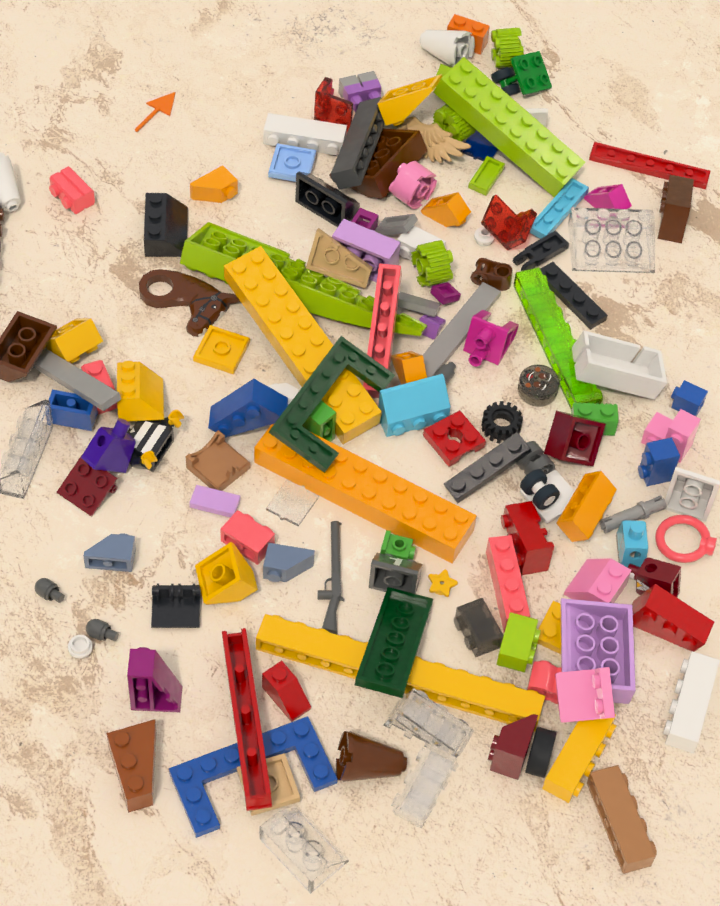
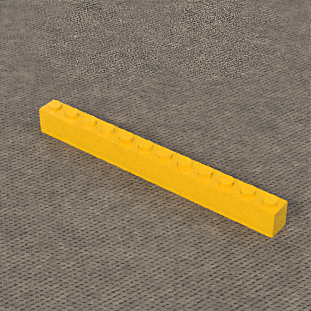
M268 614L264 615L256 636V650L353 679H356L368 642L363 643L353 640L346 635L339 636L322 628L315 629L302 622H291L278 615L271 616ZM418 656L415 658L404 693L506 724H511L529 715L536 714L538 718L534 732L536 731L545 695H541L535 690L517 688L511 683L493 681L487 676L469 674L463 669H452L442 663L422 660Z

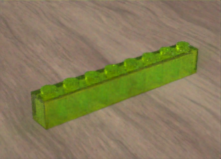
M539 267L516 272L514 289L571 411L574 402L577 404L579 402L601 404L603 395L595 384L576 380L574 367L576 362H574L572 346L576 339H573L570 325L563 318L562 308L558 307L554 292L549 289L546 275L542 274Z

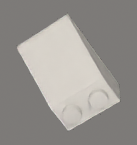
M675 467L665 498L667 506L665 510L681 515H689L706 522L720 486V481Z

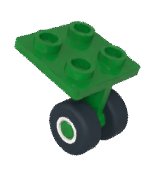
M540 51L512 57L510 60L513 68L506 67L491 74L492 81L500 83L501 89L509 96L520 92L523 95L552 88Z

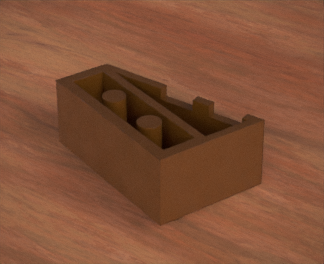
M670 175L668 182L664 181L659 213H662L657 239L682 244L691 209L694 179Z

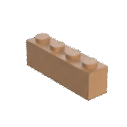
M619 765L590 772L587 786L621 871L625 874L651 867L657 851L654 842L649 841L645 820L640 818L637 812L636 798L634 795H630L627 776L625 773H621Z

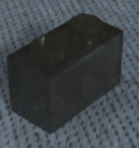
M483 598L456 608V614L453 618L455 627L463 633L465 645L468 650H472L475 657L501 647L504 635Z

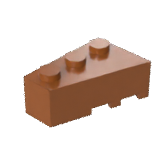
M155 719L106 733L109 751L128 813L153 806L157 733Z

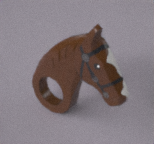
M152 270L144 274L139 281L140 299L146 305L154 308L189 306L191 318L187 323L186 331L195 337L204 335L209 326H213L226 313L230 304L240 302L235 294L222 293L211 284L178 271ZM156 282H165L172 287L168 294L161 296L153 295L147 289Z

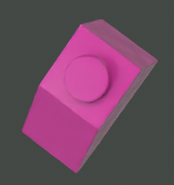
M623 184L597 187L584 197L590 205L605 217H620L626 213L625 210L632 206Z

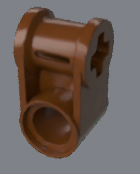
M479 258L476 261V270L472 272L470 277L474 284L480 286L484 282L499 291H506L511 287L513 269L509 264L492 261L487 258Z

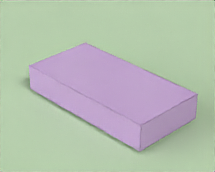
M196 485L190 500V508L231 518L237 511L240 495Z

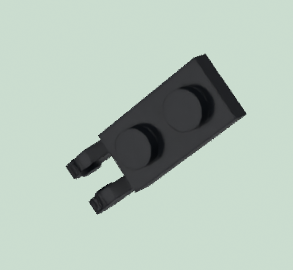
M554 231L526 247L512 261L515 265H520L529 258L530 260L524 263L521 271L525 274L568 249L569 243L557 231Z

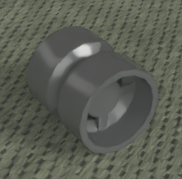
M536 441L527 442L532 452L516 462L519 468L524 470L525 475L536 469L542 470L545 475L552 472L555 468L554 462L548 455L543 454L544 451Z

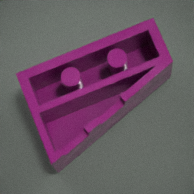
M146 647L130 649L127 679L131 710L180 713L183 686L157 651Z

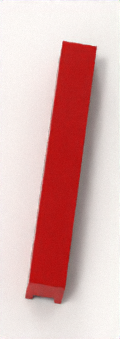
M242 628L239 633L232 634L222 631L246 810L272 807L271 790L246 628Z

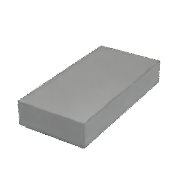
M415 214L385 217L375 231L382 235L408 233L418 219Z
M404 292L399 293L398 307L435 317L440 309L441 303Z

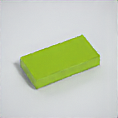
M487 156L469 182L468 188L487 196L504 170L505 163Z

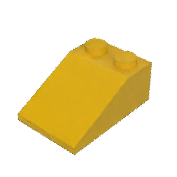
M442 74L388 90L377 103L385 125L393 124V126L402 124L412 111L435 89L442 78Z

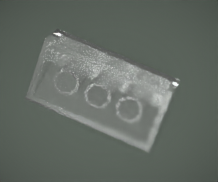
M46 399L26 407L23 415L18 417L17 430L15 434H11L9 449L3 453L1 459L0 494L24 499L53 429L50 400Z

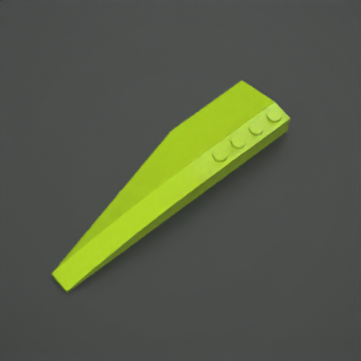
M210 222L206 223L185 240L180 264L185 265L190 270L203 272L210 278L221 279L226 284L228 283L224 279V265L261 246L309 313L371 328L374 297L369 295L366 298L360 295L361 291L341 280L329 276L325 277L324 274L306 269V262L301 259H296V261L290 259V254L283 250ZM401 313L396 316L394 333L421 336L426 330L427 325L405 313Z

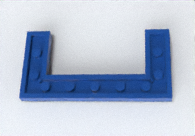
M308 716L262 733L265 757L270 758L295 750L314 792L337 784V777ZM237 743L168 768L196 838L220 829L219 821L203 784L237 772V767L240 766Z

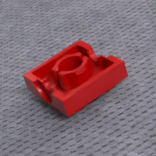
M460 410L425 428L423 431L424 438L448 467L459 462L466 452H477L485 448L486 440ZM448 435L450 437L458 438L460 440V443L456 440H450L448 438Z

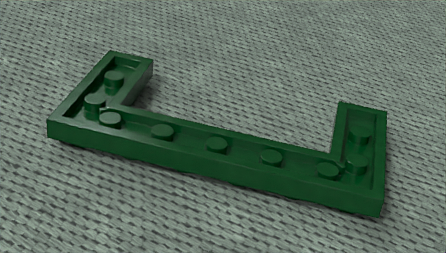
M340 336L269 431L271 435L324 473L339 453L302 427V425L345 368L379 393L380 390L386 389L395 374L342 336Z

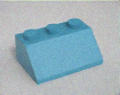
M443 374L380 390L378 404L379 409L382 411L380 424L386 437L398 436L411 430H420L449 416L451 407Z

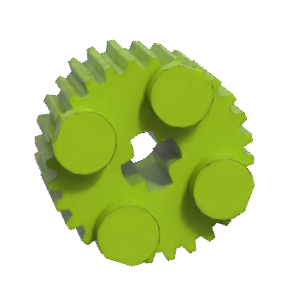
M520 27L491 31V40L494 42L495 47L491 49V58L494 60L495 68L513 67L510 59L515 56L524 55V49L518 37L522 36Z
M447 104L437 109L433 114L434 122L432 124L437 123L441 129L453 134L451 138L462 142L477 131Z
M442 240L416 246V251L411 252L412 265L417 267L419 276L416 278L421 287L436 285L453 279V273L450 269L453 255L450 250L446 251Z

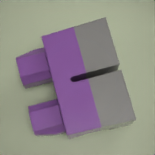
M370 71L357 74V76L352 75L339 78L338 93L341 98L345 99L347 109L352 108L356 112L360 102L381 97V85L375 72Z

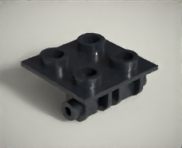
M159 583L153 585L151 628H200V585H195V583L193 585H181V583H178V585H174V583H171V585H159Z

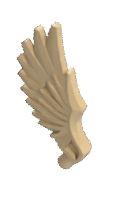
M416 116L409 117L402 124L397 125L398 129L420 131L428 150L423 155V158L427 159L429 156L432 162L435 161V158L439 163L443 162L442 158L451 162L452 159L449 154L463 157L464 154L457 149L471 148L470 144L451 138L453 134L441 129L437 123L424 124Z

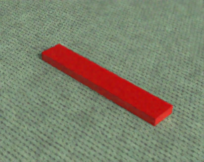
M594 142L589 157L590 161L669 180L670 175L694 179L693 186L706 189L711 172L710 170Z

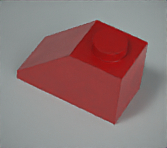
M282 660L262 673V688L291 722L311 709V705L297 677Z

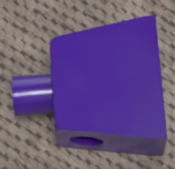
M118 418L114 428L100 427L81 458L95 470L126 473L136 444L135 439L127 433L131 424L124 419Z

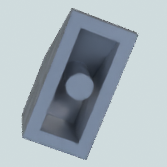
M125 533L110 534L84 551L85 568L132 572L136 551L135 536Z
M268 543L263 564V579H268L272 582H288L314 566L315 550Z

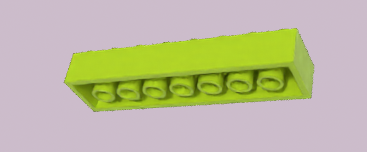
M465 57L440 79L433 91L434 94L553 197L563 189L585 164L582 158Z

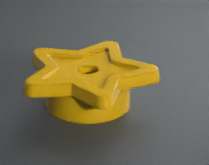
M446 569L439 575H428L432 583L429 589L430 593L435 592L438 595L448 597L450 589L458 585L456 580L449 578Z

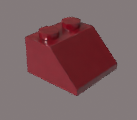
M556 410L544 454L562 461L593 467L606 424Z
M532 714L503 726L500 735H494L488 760L492 761L490 771L516 780L519 779L538 715Z

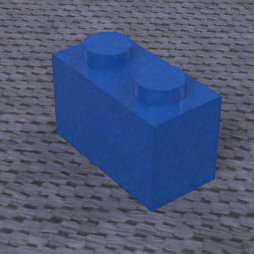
M52 389L46 406L48 423L92 431L98 415L97 407L75 393Z
M672 437L646 443L641 463L638 466L639 476L641 479H644L646 486L671 481L680 458Z

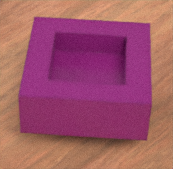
M449 282L434 285L430 291L443 305L459 301L461 293Z

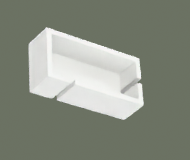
M584 330L572 346L573 360L576 362L574 365L576 380L654 400L667 384L660 350L644 346L638 353L640 345ZM638 353V355H637L636 358L633 360V362L630 363V362L632 361V359L635 357V355Z

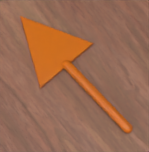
M176 92L146 102L147 105L155 108V110L135 128V132H138L158 111L170 116Z

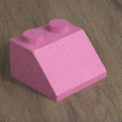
M611 558L587 559L564 591V595L575 600L615 603L628 583L631 569Z

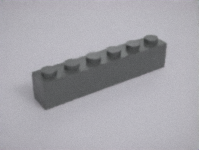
M381 97L362 101L358 105L331 171V178L339 190L362 184L385 124L377 105Z

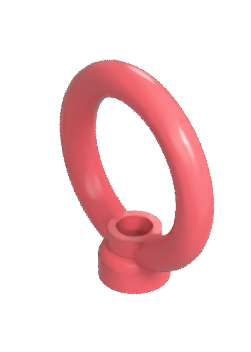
M674 515L665 519L658 526L655 534V541L659 551L668 559L680 563L694 562L705 554L712 556L717 542V538L710 536V532L703 522L689 515ZM676 524L693 526L699 531L702 538L699 548L687 554L671 550L665 542L666 531Z

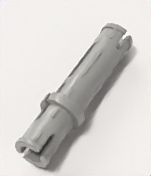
M660 495L646 502L640 501L632 508L601 519L599 521L600 527L604 533H608L619 528L624 520L636 521L647 519L649 515L666 509L665 499H662Z

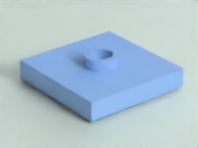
M277 143L268 177L296 182V173L298 171L311 174L316 150Z

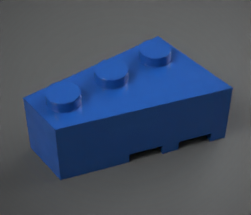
M252 379L210 407L208 428L214 432L219 430L226 438L274 424L287 408L288 397L258 380Z

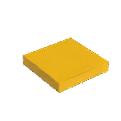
M210 325L193 356V361L234 375L250 344V338Z

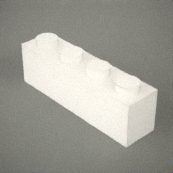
M268 113L264 126L263 144L276 146L278 143L313 149L317 153L338 156L346 137L347 125Z
M693 651L688 660H683L680 673H684L683 680L678 679L674 692L678 694L677 700H672L669 713L673 714L672 720H667L663 734L667 735L666 745L694 754L699 742L720 660Z

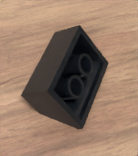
M300 171L296 173V203L336 227L340 225L343 219L352 221L359 210V202L310 173Z
M146 193L144 219L145 257H181L184 243L187 239L188 207L167 193Z

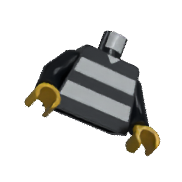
M173 410L164 420L137 421L132 429H128L127 433L136 441L129 462L132 467H145L151 472L155 471L174 442L172 427L179 428L182 424L180 419H184L183 414L179 410Z

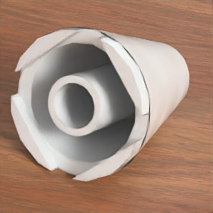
M426 30L420 36L421 47L451 67H454L463 57L466 59L468 57L472 58L475 48V39L470 35L472 33L469 31Z
M0 152V208H4V211L12 212L19 207L21 199L11 159L8 155L5 156L4 153Z

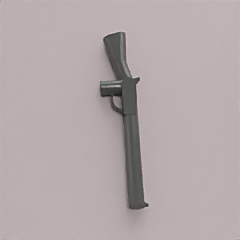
M332 521L331 578L325 581L324 590H317V600H330L322 629L337 635L336 612L339 601L344 602L345 600L341 596L340 525L342 523ZM328 581H331V590H326V583Z

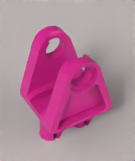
M481 310L471 319L463 351L471 354L468 359L469 363L472 366L478 367L483 360L499 365L516 336L519 324L509 321L501 327L487 321L488 317L491 316L490 312Z

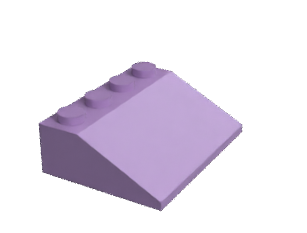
M561 598V672L609 667L613 703L629 704L636 691L632 605Z

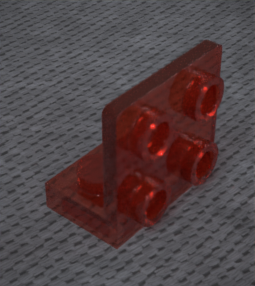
M325 77L315 91L314 120L347 125L348 132L352 122L353 103L334 96V88H332L333 79Z
M494 195L491 198L481 224L507 250H510L526 242L537 213L530 209L516 215L498 195Z

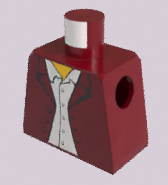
M649 557L645 558L641 567L631 563L628 565L627 568L631 569L629 578L636 580L637 594L641 595L654 584H657L675 597H678L680 594L681 566Z

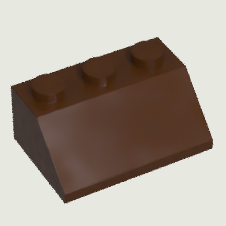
M17 311L0 337V379L10 382L27 377L56 331L57 325Z

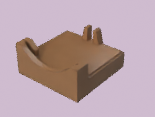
M219 430L202 449L185 456L186 468L209 488L223 491L250 469V462L225 442V435Z

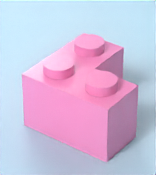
M680 409L674 420L656 412L644 430L641 443L646 445L648 442L672 437L680 454L678 462L681 463L693 444L701 419Z

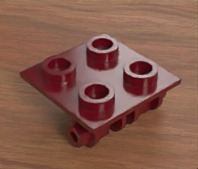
M80 457L56 493L92 517L106 495L116 492L118 487L115 485V482L118 478L108 471L93 469Z

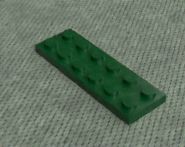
M387 587L355 679V686L403 698L431 611L432 598Z

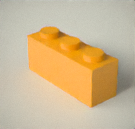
M602 471L585 474L556 524L572 542L589 540L593 535L596 525L602 519L607 506L612 502V497L617 489Z

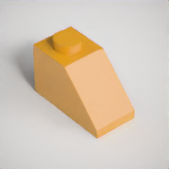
M223 165L190 183V198L192 200L222 203L238 194V180Z
M459 192L432 198L421 210L423 215L445 227L454 225L458 227L465 223L466 217L471 213Z
M413 351L391 355V361L401 384L427 378L423 355Z

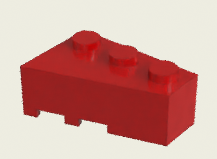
M532 501L505 505L504 514L501 515L503 529L506 528L507 536L512 535L521 576L548 571L554 550L553 542H547L545 535H547L546 528H540L539 522L541 518Z
M657 584L651 586L632 603L633 627L689 651L695 652L705 645L714 625L713 620Z

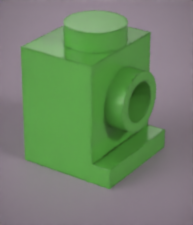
M386 530L380 553L391 554L394 557L405 560H413L416 546H412L413 539L391 534V531Z

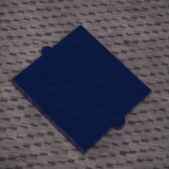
M478 131L468 137L465 142L470 144L471 148L460 150L461 153L473 157L474 160L478 159L484 161L487 156L494 158L499 151L497 147Z

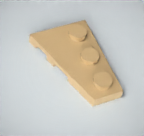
M318 228L306 269L366 289L373 267Z

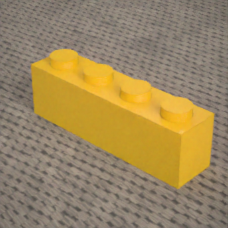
M615 718L578 721L547 774L542 789L567 803L571 801L573 795L578 797L584 786V783L581 782L583 777H589L590 772L595 767L592 761L595 756L601 757L606 747V744L603 743L605 738H611L617 725L613 724Z

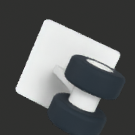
M540 469L533 470L520 483L521 495L527 502H533L539 516L545 523H549L561 516L575 492L557 470L546 475Z

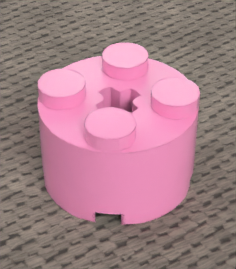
M412 161L408 164L402 163L397 170L398 175L389 186V191L410 208L417 209L422 206L420 202L423 199L428 200L437 184V180L434 177L437 176L417 161Z

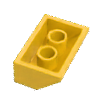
M140 361L117 363V392L121 396V400L117 402L118 418L126 421L164 420L163 379Z

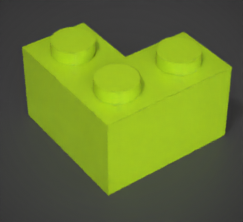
M510 612L496 665L525 673L527 664L532 665L541 631L536 629L537 619Z

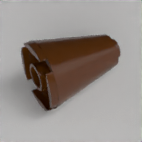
M344 731L338 744V750L341 751L340 759L336 758L337 780L346 782L397 777L401 775V772H405L407 757H404L403 751L352 731Z

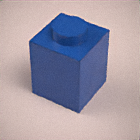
M684 380L680 387H675L671 398L674 399L671 408L677 411L682 409L697 417L704 405L708 391Z

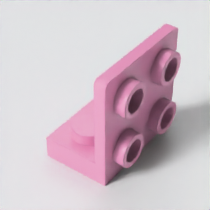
M609 667L555 674L560 722L615 718Z

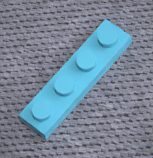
M572 178L529 225L528 232L540 239L554 232L585 197L589 187Z

